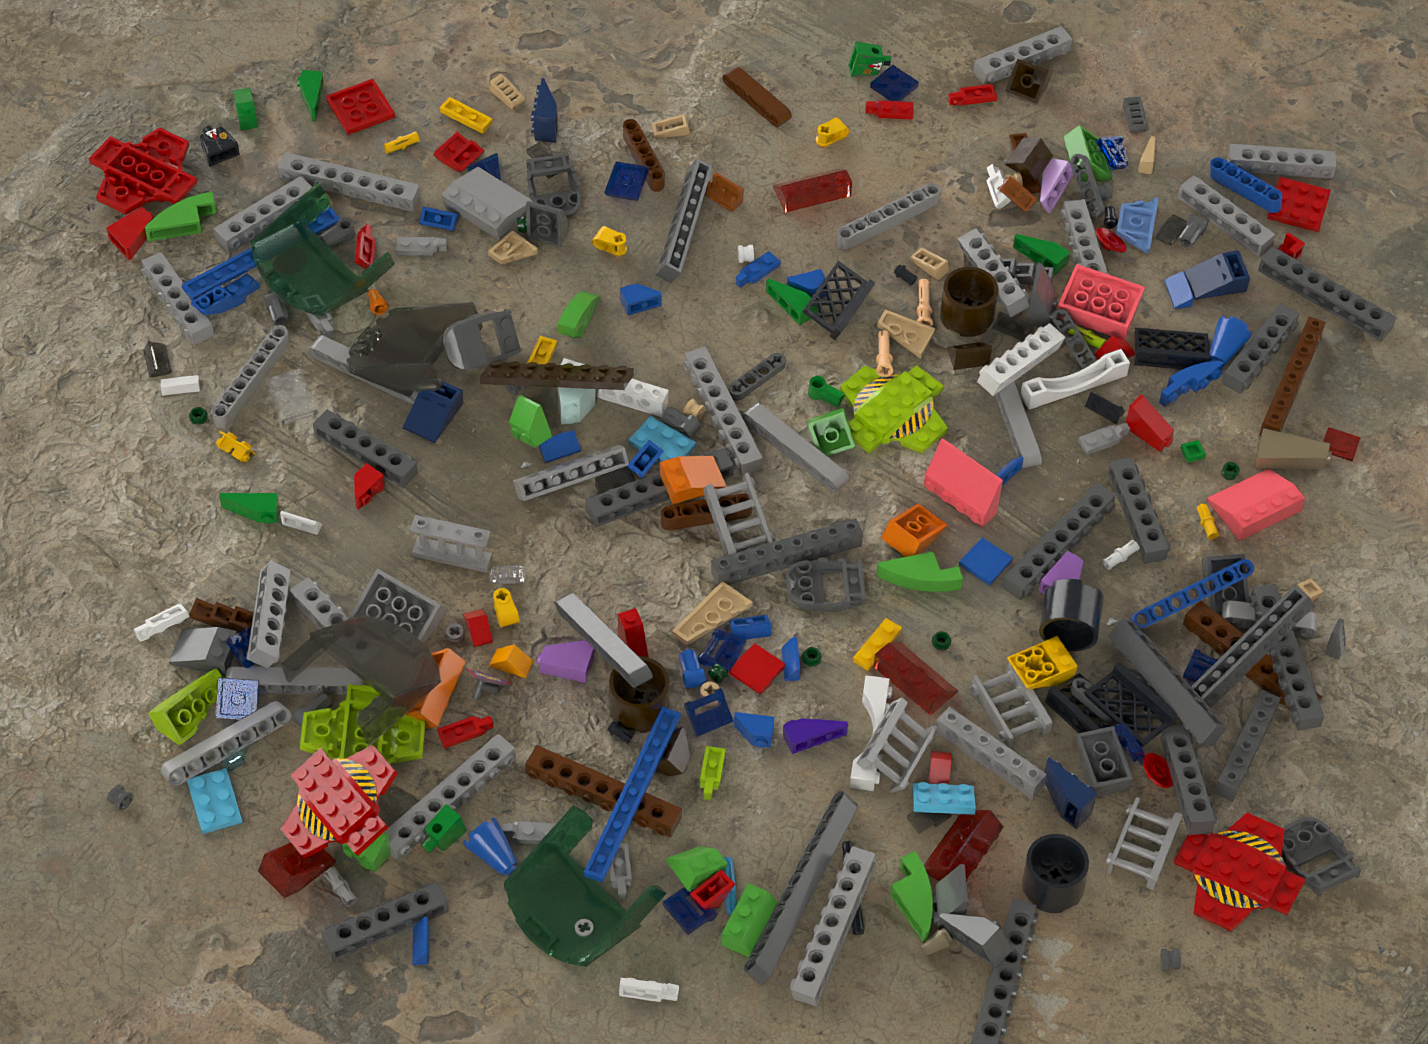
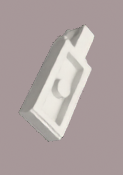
M991 164L987 167L990 177L986 181L995 207L1000 210L1011 200L997 190L1004 183L1005 175L1002 170Z
M177 604L145 620V624L134 629L135 635L140 642L147 640L150 636L161 633L174 624L182 623L184 619L189 618L188 611L181 604Z
M621 978L619 995L622 997L661 1002V999L677 1001L678 985L671 983L662 984L656 981H641L635 978Z

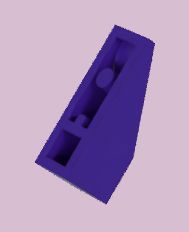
M801 718L790 720L784 724L782 735L791 753L794 754L847 735L848 723L847 721Z

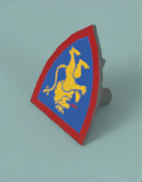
M465 668L473 678L478 680L472 696L474 699L480 700L483 690L497 693V685H513L498 677Z

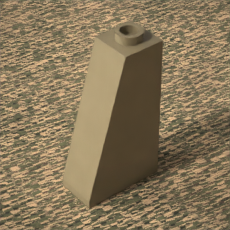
M1263 428L1254 468L1324 469L1325 463L1330 462L1332 452L1329 451L1330 443Z

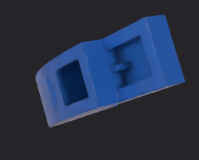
M247 273L224 288L220 285L193 300L191 305L203 315L222 313L245 303L246 296L258 290L260 283Z
M1222 361L1204 362L1175 373L1169 377L1167 388L1161 392L1159 403L1165 407L1169 403H1174L1183 393H1188L1190 389L1195 393L1201 388L1205 389L1212 380H1217L1222 375L1224 363Z

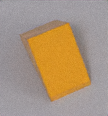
M513 644L496 649L489 667L527 678L533 665V660Z

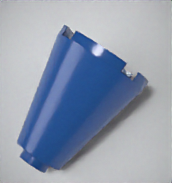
M1225 315L1221 316L1217 322L1209 352L1210 362L1222 361L1224 363L1223 367L1252 336V330L1249 332L1247 329L1248 325L1233 316H1230L1229 319L1224 318Z
M493 817L491 818L493 822L488 823V821H485L468 835L471 839L468 842L464 840L463 845L502 876L505 874L509 876L517 870L516 865L518 861L498 820Z

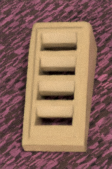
M503 74L498 75L489 82V90L512 110L525 102L524 96Z
M686 114L652 123L655 138L691 134Z
M1151 136L1141 157L1138 168L1139 173L1151 174L1153 172L1155 136Z
M922 247L910 257L913 263L936 280H940L949 272L947 260Z

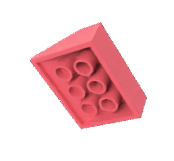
M1076 264L1057 310H1066L1072 321L1077 325L1125 340L1145 287ZM1058 316L1059 319L1064 320V317Z
M942 438L926 471L924 486L930 492L938 495L944 502H948L955 507L958 512L968 516L974 523L984 527L997 514L1003 480Z
M1268 468L1208 497L1206 500L1240 541L1300 512L1305 497L1293 483Z

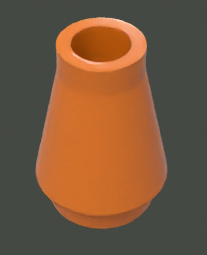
M370 290L368 297L371 312L376 315L384 314L388 307L387 301L379 294L378 290Z

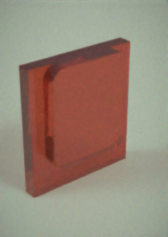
M1328 427L1323 442L1330 443L1329 451L1332 452L1333 456L1353 462L1361 437Z

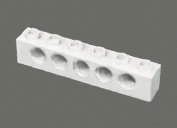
M1050 323L1045 327H1039L1035 334H1029L1024 342H1018L1011 351L1008 349L1001 358H995L990 366L985 365L979 372L980 377L977 382L992 396L996 395L1056 352L1066 337Z
M565 358L561 363V365L567 363L573 364L574 366L584 365L582 363L575 362ZM631 379L625 390L595 389V397L659 417H662L668 405V389Z

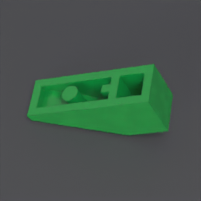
M302 70L301 76L297 77V87H300V94L312 121L316 122L324 85L323 71Z
M250 88L233 90L240 131L258 128Z
M1020 234L1014 236L1013 248L1036 264L1042 263L1043 267H1053L1054 276L1068 264L1070 252L1057 243Z
M772 279L766 280V292L799 325L811 319L802 312L811 300V297L806 292ZM810 306L809 310L816 314L817 306Z
M278 493L219 494L221 507L258 523H278Z

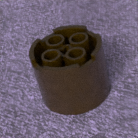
M961 267L952 271L944 281L940 308V319L945 328H950L964 337H974L985 333L994 322L999 291L995 278L989 272L977 267Z
M638 656L650 669L652 679L633 688L613 669L609 677V712L613 721H619L620 725L629 730L644 733L651 731L662 707L669 709V676L666 669L656 660Z

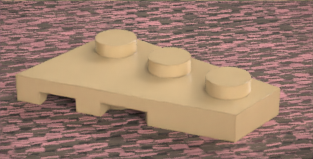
M888 310L883 312L877 326L882 331H888L890 337L920 359L935 334V328Z

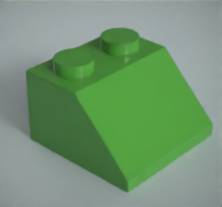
M520 395L517 398L509 420L510 432L515 439H519L535 448L553 436L541 405Z
M844 408L808 419V426L815 447L826 456L855 447Z
M385 832L359 856L346 843L342 844L343 852L349 858L354 857L363 868L371 869L373 872H376L391 856L389 836Z
M702 846L673 855L665 860L687 891L698 888L718 871L722 870L724 872L728 865L716 848Z

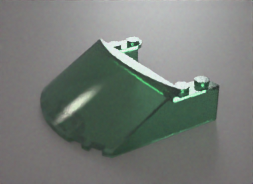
M317 182L250 242L257 269L271 290L291 306L313 315L323 316L368 292V288L394 266L395 263L391 255L386 252L359 276H356L308 227L311 222L315 221L330 206L329 196L325 193L322 185Z
M572 806L503 883L509 900L507 902L509 908L512 909L517 924L529 940L542 951L560 961L575 966L587 967L640 928L642 920L667 893L657 885L649 886L632 906L626 910L598 881L585 877V868L570 852L591 831L593 822L585 811ZM581 919L590 920L593 923V932L588 936H579L575 932L577 921ZM589 924L579 925L578 928H581L580 932L589 931Z

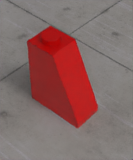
M141 207L106 227L109 240L128 260L135 256L147 240L145 227L154 219L153 214Z
M1140 395L1130 404L1126 423L1130 427L1129 431L1159 452L1165 447L1168 448L1174 440L1172 438L1174 429L1143 395Z
M634 608L618 613V637L637 656L649 658L644 626L637 609Z

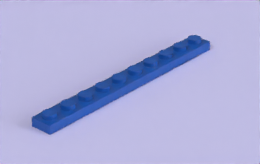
M328 206L183 283L181 288L193 301L215 287L228 283L282 254L284 251L337 224L340 218Z
M665 707L661 708L584 870L585 877L601 883L604 882L681 718L680 712Z

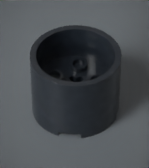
M1061 579L1055 581L1045 591L1039 634L1043 641L1058 636L1067 651H1083L1093 647L1098 641L1104 602L1102 592L1096 586L1092 588L1082 584V580Z
M1062 834L1045 835L1032 843L1027 852L1022 889L1027 898L1034 905H1037V909L1048 913H1062L1063 910L1079 903L1083 896L1089 869V857L1085 848L1077 840Z

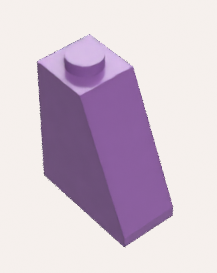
M1067 551L1042 578L1039 591L1045 595L1046 589L1051 587L1057 580H1079L1083 560L1079 556Z
M586 640L544 646L543 652L539 653L537 664L540 667V673L586 683L596 650Z

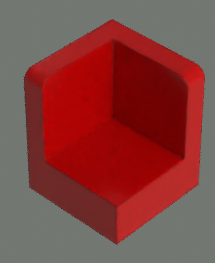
M1288 232L1285 235L1283 244L1277 249L1297 260L1303 253L1305 243Z

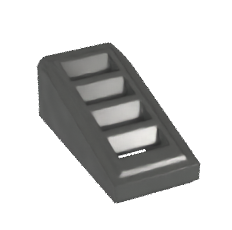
M1141 97L1125 98L1122 107L1130 132L1147 131L1148 128Z
M1341 618L1338 619L1325 651V654L1336 659H1340L1346 647L1344 620Z

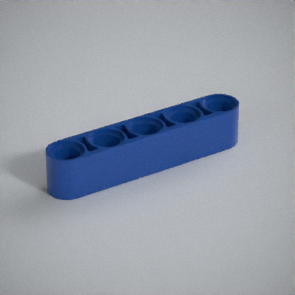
M1217 157L1211 160L1210 177L1214 181L1268 212L1277 213L1282 209L1281 191L1223 158Z

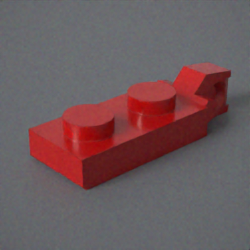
M992 84L964 87L955 93L948 94L949 105H970L997 101V95Z
M866 101L865 114H874L878 118L912 120L913 102Z
M366 224L360 228L357 234L354 262L369 271L373 267L376 240L372 237L373 227Z
M491 715L482 719L472 716L437 728V734L445 749L484 735L486 731L494 728V722Z

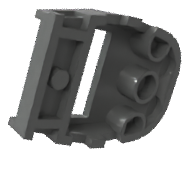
M569 154L527 159L528 191L531 200L535 203L562 209L566 217L577 213L581 204L580 181L577 179L574 166L570 165L568 161ZM567 172L571 190L543 195L536 194L534 177Z
M504 309V311L499 312L489 311L473 314L462 321L459 320L451 324L443 336V345L449 363L456 369L469 370L486 367L493 361L502 362L521 352L522 348H520L514 327L512 311ZM492 320L501 355L487 359L478 324Z
M818 558V561L814 562L805 560L792 564L786 572L787 594L791 601L802 609L838 612L862 606L866 603L861 560H857V564L846 563V559L838 558L837 561L827 560L826 558ZM842 572L845 599L837 603L824 602L821 574Z
M1305 817L1283 827L1285 829L1282 847L1284 859L1292 872L1304 878L1305 885L1318 896H1321L1322 892L1354 877L1356 879L1359 878L1361 869L1360 867L1356 868L1353 864V855L1350 850L1347 851L1343 845L1344 841L1340 836L1336 837L1330 832L1331 828L1323 821L1312 817ZM1331 851L1338 859V861L1310 874L1306 871L1303 872L1299 867Z

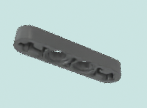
M1075 154L1071 158V166L1081 197L1085 199L1090 217L1101 218L1104 215L1105 208L1089 159L1083 154ZM1087 173L1088 180L1083 183L1082 176ZM1090 189L1094 192L1091 199L1087 197V192Z
M1063 309L1056 310L1053 313L1052 319L1058 331L1065 336L1066 330H1075L1074 336H1065L1064 340L1082 369L1088 367L1082 357L1084 355L1091 361V364L1096 362L1093 353L1068 312ZM1059 315L1064 317L1067 325L1063 326L1062 322L1058 320ZM1076 344L1084 345V349L1081 352H1076L1074 347Z
M774 353L732 382L728 388L732 399L736 401L743 399L781 372L786 366V357L781 353ZM761 369H766L769 371V373L761 374L759 371ZM753 379L755 380V383L748 384L746 383V380Z

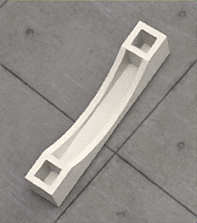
M1122 349L1105 354L1090 366L1074 374L1053 379L1038 377L1023 382L1020 397L1028 410L1126 377L1130 362Z
M866 675L862 703L870 715L874 734L890 706L889 703H886V699H891L892 687L888 686V678ZM860 754L853 760L849 788L874 791V785L879 784L880 772H876L877 767L874 765L861 768L857 764L861 756ZM878 754L879 759L882 761L883 755Z

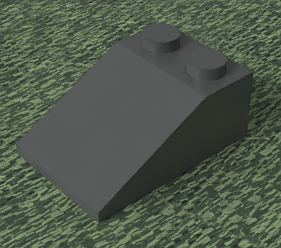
M527 201L528 239L562 247L568 234V219L562 209Z
M1042 263L1037 265L1026 324L1036 327H1045L1049 322H1053L1052 316L1055 311L1051 310L1056 308L1058 299L1054 297L1055 288Z
M1245 554L1210 556L1201 559L1203 579L1245 559ZM1241 564L1239 569L1243 574H1246V566ZM1223 573V580L1229 582V574ZM1247 577L1208 596L1210 608L1216 613L1222 614V604L1226 601L1249 603ZM1206 581V588L1212 591L1213 584L1210 581Z
M220 627L184 629L181 631L169 663L204 672L217 668L222 676H226V671L230 668L239 646L237 631Z
M1112 726L1076 734L1084 781L1086 785L1094 789L1097 793L1096 797L1129 790L1133 778L1115 727Z
M960 864L938 882L934 893H932L933 905H935L932 920L933 924H937V929L939 930L942 928L946 929L939 917L941 913L966 914L968 897L964 864Z
M945 913L939 915L953 940L995 968L1012 951L1008 943L1009 938L1002 932V926L996 921L991 922L985 917Z

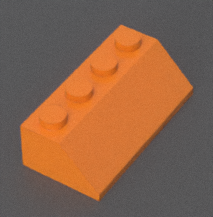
M450 648L424 655L398 715L402 713L425 721V729L438 726L442 720V714L449 704V698L456 688V682L463 672L462 668L466 661Z

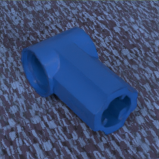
M691 649L683 650L679 654V661L683 671L685 688L690 689L702 686L706 683L703 668H700L695 651Z

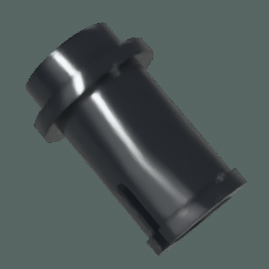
M1107 206L1105 207L1103 223L1107 228L1112 229L1117 225L1118 220L1115 216V208Z
M898 265L894 270L895 276L897 278L900 277L910 286L918 278L907 270L905 265Z
M612 721L607 729L611 736L615 735L626 744L634 736V733L620 725L619 721Z

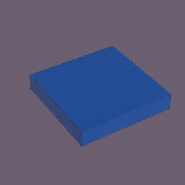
M982 537L959 561V566L990 586L1012 563L1013 557Z

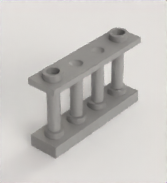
M749 473L744 474L743 482L719 490L717 488L714 489L713 484H709L703 489L725 556L762 543L769 544L775 542L773 532L769 531L754 490L756 488L753 477L750 478ZM746 489L750 500L728 507H720L718 501L720 497ZM750 507L753 508L756 518L734 525L726 524V515ZM759 525L762 536L740 543L732 541V533Z
M415 515L410 533L419 534V537H417L412 557L487 573L492 553L483 551V548H486L491 531ZM427 536L438 538V541L427 539ZM446 540L456 542L457 545L448 544ZM464 544L474 546L475 549L464 547Z
M1008 663L1007 671L1004 675L981 683L977 675L973 676L972 685L970 686L972 694L978 697L998 731L1000 741L1005 743L1008 748H1012L1015 736L1035 728L1040 729L1043 735L1051 733L1053 724L1051 718L1034 690L1025 687L1010 663ZM1008 681L1012 682L1015 687L1014 690L994 698H990L986 692L987 689ZM1016 697L1021 698L1024 702L1023 706L1002 714L995 707V705ZM1024 713L1032 715L1034 721L1011 730L1008 729L1004 722Z
M904 698L895 700L890 704L857 761L861 768L869 765L876 766L893 780L894 784L890 789L892 793L904 790L907 787L911 773L927 745L935 738L934 733L938 728L936 725L924 729L907 715L904 708L908 702ZM898 719H901L920 735L916 744L896 728ZM890 734L912 751L908 759L888 744L887 738ZM883 749L903 766L899 775L879 759L878 754L880 750Z
M1136 797L1134 804L1130 803L1127 808L1126 815H1129L1114 853L1109 852L1105 864L1109 865L1107 870L1109 874H1111L1114 865L1144 876V879L1148 880L1146 888L1154 891L1183 814L1175 812L1172 819H1165L1139 809L1140 798ZM1134 816L1165 827L1164 829L1167 830L1166 835L1162 834L1160 836L1132 825ZM1130 832L1158 843V846L1161 848L1159 852L1156 850L1152 852L1124 840L1127 833ZM1121 848L1150 859L1154 863L1153 868L1148 867L1147 869L1118 858Z

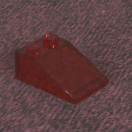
M288 843L265 853L258 872L286 898L305 888L332 867L336 860L325 849L304 858L292 843Z

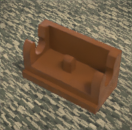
M714 173L712 183L708 181L705 196L733 212L743 203L744 189L719 173Z
M1011 176L1005 177L1004 183L997 190L1027 213L1037 198Z

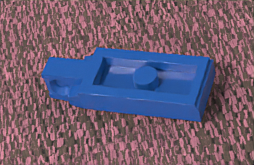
M768 251L744 267L739 275L736 276L735 284L740 288L748 282L755 284L780 267L781 261Z

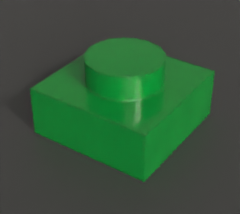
M1199 440L1181 444L1180 449L1187 463L1205 459L1206 453Z

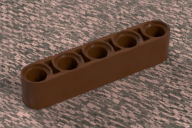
M736 66L722 76L723 82L729 89L773 126L779 127L792 118L791 111L787 106L740 67Z
M634 119L625 120L623 122V139L649 188L655 192L662 191L665 187V172L639 123Z
M742 493L723 496L718 501L720 507H728L750 499L748 494ZM706 499L668 505L661 510V526L665 530H677L714 523ZM752 507L726 515L725 521L748 518L752 514Z

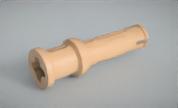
M920 279L918 281L919 306L916 310L918 315L917 322L932 327L933 320L931 314L933 309L930 306V282L928 279Z
M883 330V336L881 331L878 333L879 354L876 357L878 364L876 371L882 377L890 376L893 373L891 365L893 357L890 354V333L886 330Z

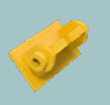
M220 431L223 436L216 441L218 448L228 454L234 448L231 455L241 462H248L250 453L256 455L251 450L252 446L245 441L240 443L237 441L238 437L230 432L225 434Z

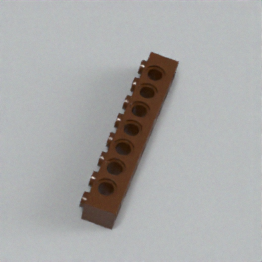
M1308 317L1264 418L1259 436H1261L1263 428L1278 432L1282 431L1321 340L1326 322Z
M1201 600L1185 614L1183 625L1186 629L1197 635L1203 643L1212 647L1220 656H1223L1244 635ZM1266 654L1245 675L1248 679L1257 683L1262 690L1280 697V704L1287 707L1284 691L1279 687L1278 674L1273 670V660L1271 656L1269 657ZM1316 692L1317 698L1320 703L1322 696Z
M538 745L535 746L525 763L526 774L530 778L546 782L550 787L562 789L568 795L580 797L583 801L596 804L608 812L613 811L625 786V783ZM645 793L639 805L643 809L637 810L632 821L641 827L655 830L659 835L672 837L682 819V808ZM659 815V816H661V817H660V818H655V817H653V816Z

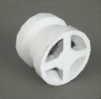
M738 245L739 263L754 261L753 245H748L747 247Z

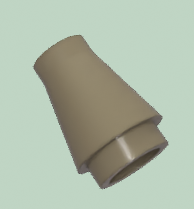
M945 928L937 929L920 947L925 955L929 956L932 953L950 947L949 944L953 940Z

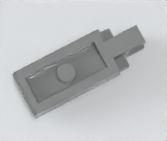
M397 237V255H433L437 251H447V239L437 237Z
M315 295L301 299L300 304L318 331L322 330L325 337L332 338L334 331L333 318L320 297Z
M1127 423L1118 426L1110 425L1078 437V443L1085 454L1089 455L1119 444L1124 436L1129 435L1130 427Z
M517 821L514 824H503L502 827L505 836L512 837V840L517 841V843L559 844V823Z
M621 844L609 869L612 889H617L618 900L627 899L626 888H631L628 844Z

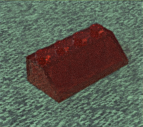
M835 169L775 184L773 189L786 213L850 197L852 193V180L846 169Z
M901 642L888 643L875 654L873 667L930 716L958 693L954 686Z
M975 810V815L960 814L925 862L924 867L927 874L940 882L960 864H964L967 882L970 874L977 868L982 857L987 854L990 846L999 837V833L1004 828L991 810Z

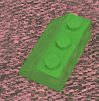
M1081 125L1064 136L1065 148L1069 153L1070 163L1071 158L1075 154H1083L1089 159L1096 182L1112 179L1100 138ZM1087 173L1082 176V181L1084 182L1088 180Z
M748 883L722 932L721 945L749 957L778 901L768 891Z

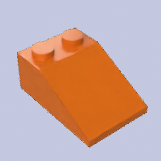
M678 456L661 461L659 474L673 505L704 496L703 489L706 485L713 484L714 489L717 488V490L727 487L713 456Z
M918 503L890 520L881 539L887 545L900 552L903 557L918 555L948 525Z

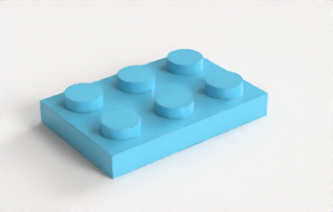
M652 416L629 439V445L639 451L648 440H651L664 451L658 459L659 463L678 456H688L696 448L695 441Z
M227 768L187 780L202 834L242 823Z
M926 782L913 783L914 812L975 815L974 786L966 784L948 785L946 783L928 784Z

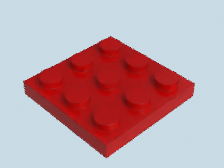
M374 79L325 96L326 102L347 135L395 118V112Z
M1279 176L1276 189L1282 192V209L1277 213L1269 212L1267 219L1319 233L1331 190Z

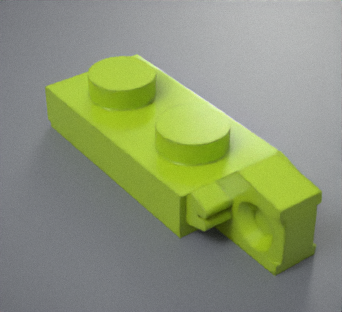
M706 746L700 776V788H704L703 799L711 800L713 790H718L726 755L725 748Z

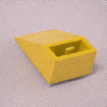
M1058 636L1007 657V660L1027 689L1063 684L1075 676L1078 668Z

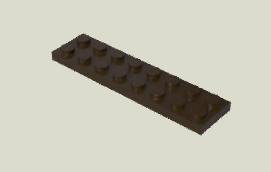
M493 361L490 362L479 379L480 384L625 390L634 376V368H627V366L609 367L608 365L598 367L589 364L574 366L570 363L555 365V363L537 364L536 362H529L525 364L518 361L510 363Z

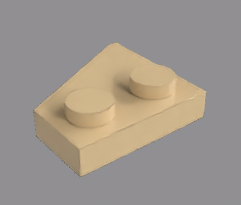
M511 231L488 250V256L501 265L538 254L537 247L514 231Z

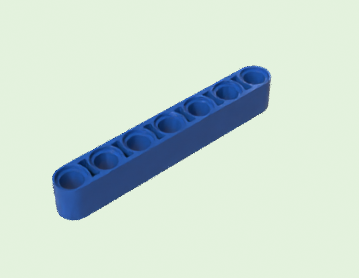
M1248 559L1238 561L1134 613L1130 620L1134 621L1140 629L1148 627L1250 576L1254 571V565ZM1241 564L1247 567L1246 574L1240 571ZM1223 573L1229 574V582L1223 580ZM1206 581H1210L1213 584L1212 591L1206 588ZM1190 589L1195 591V599L1189 597L1188 592ZM1172 598H1176L1179 601L1178 608L1172 606ZM1156 606L1161 608V616H1157L1154 613ZM1138 615L1144 617V625H1140L1137 622Z

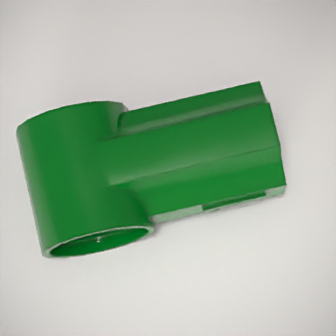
M814 376L809 381L808 395L811 399H821L836 408L841 405L845 393L828 385L821 376Z

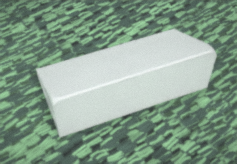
M198 375L161 379L162 396L200 391Z
M284 511L280 512L283 525L318 535L322 527V523Z

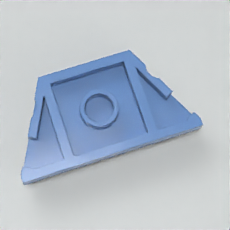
M1153 198V201L1145 203L1141 200L1135 203L1121 204L1116 236L1149 254L1159 198Z

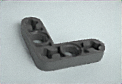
M1083 678L1074 679L1070 687L1072 695L1103 721L1113 723L1106 714L1085 696V692L1092 688L1093 685ZM1096 691L1093 693L1096 698L1105 699V695L1101 692ZM1119 693L1111 699L1119 700ZM1122 693V700L1133 701V696L1130 697L1129 693ZM1108 704V709L1119 712V705ZM1122 706V712H1128L1133 706Z

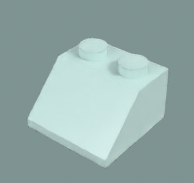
M558 387V409L561 425L581 422L596 405L595 389Z

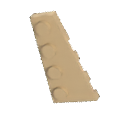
M722 581L672 630V635L688 646L752 607L753 602Z

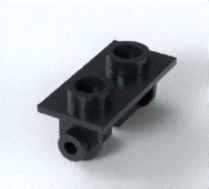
M1090 392L1085 407L1117 424L1120 416L1122 417L1125 413L1123 407L1103 398L1099 393Z

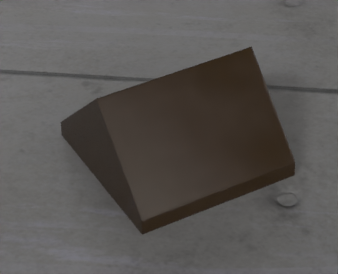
M1023 138L1005 165L1036 182L1053 158V154L1042 138Z
M983 341L947 346L953 370L990 364L992 346Z

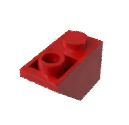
M367 463L354 474V492L357 509L367 505L375 494L380 493L385 486L384 475Z

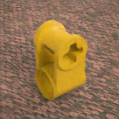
M835 117L818 126L816 144L820 147H828L846 138L850 130L838 117Z
M602 226L592 239V244L599 250H604L615 256H623L627 253L625 234L606 226Z
M505 588L497 589L493 594L500 628L520 623L519 614L509 590Z

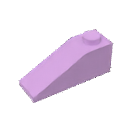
M1051 159L1043 172L1040 202L1047 213H1051L1074 176L1069 161Z

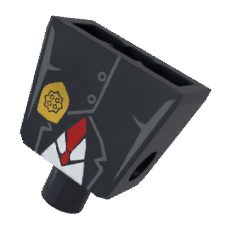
M206 126L203 128L200 142L209 167L240 155L238 142L223 127L213 129L211 126Z

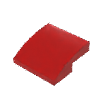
M456 132L434 152L433 156L453 170L462 173L485 150L472 139L468 141L459 132Z
M754 643L735 663L729 674L761 695L772 685L773 679L785 670L786 664Z

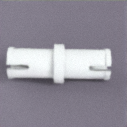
M1131 540L1123 547L1115 549L1113 554L1102 560L1103 566L1107 570H1111L1118 563L1125 562L1128 556L1139 550L1137 542Z

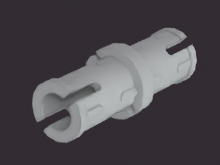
M336 867L328 869L324 875L331 883L334 893L340 896L346 907L354 905L357 898L348 887L349 883L341 877Z

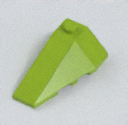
M214 668L161 702L148 712V715L158 731L176 744L181 745L196 733L201 720L207 716L210 706L216 702L225 688V681L218 669Z

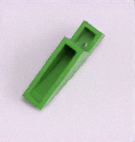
M213 192L189 197L162 211L145 227L147 240L154 241L202 233L199 217L216 214Z
M581 291L575 295L557 323V333L573 338L575 336L582 338L601 296L586 291Z
M934 552L878 562L877 577L904 588L928 592H948L962 589L963 577L959 566L940 570Z
M913 851L901 858L900 869L906 877L891 885L890 896L922 942L925 943L928 940L933 913L932 890L925 867L916 851Z

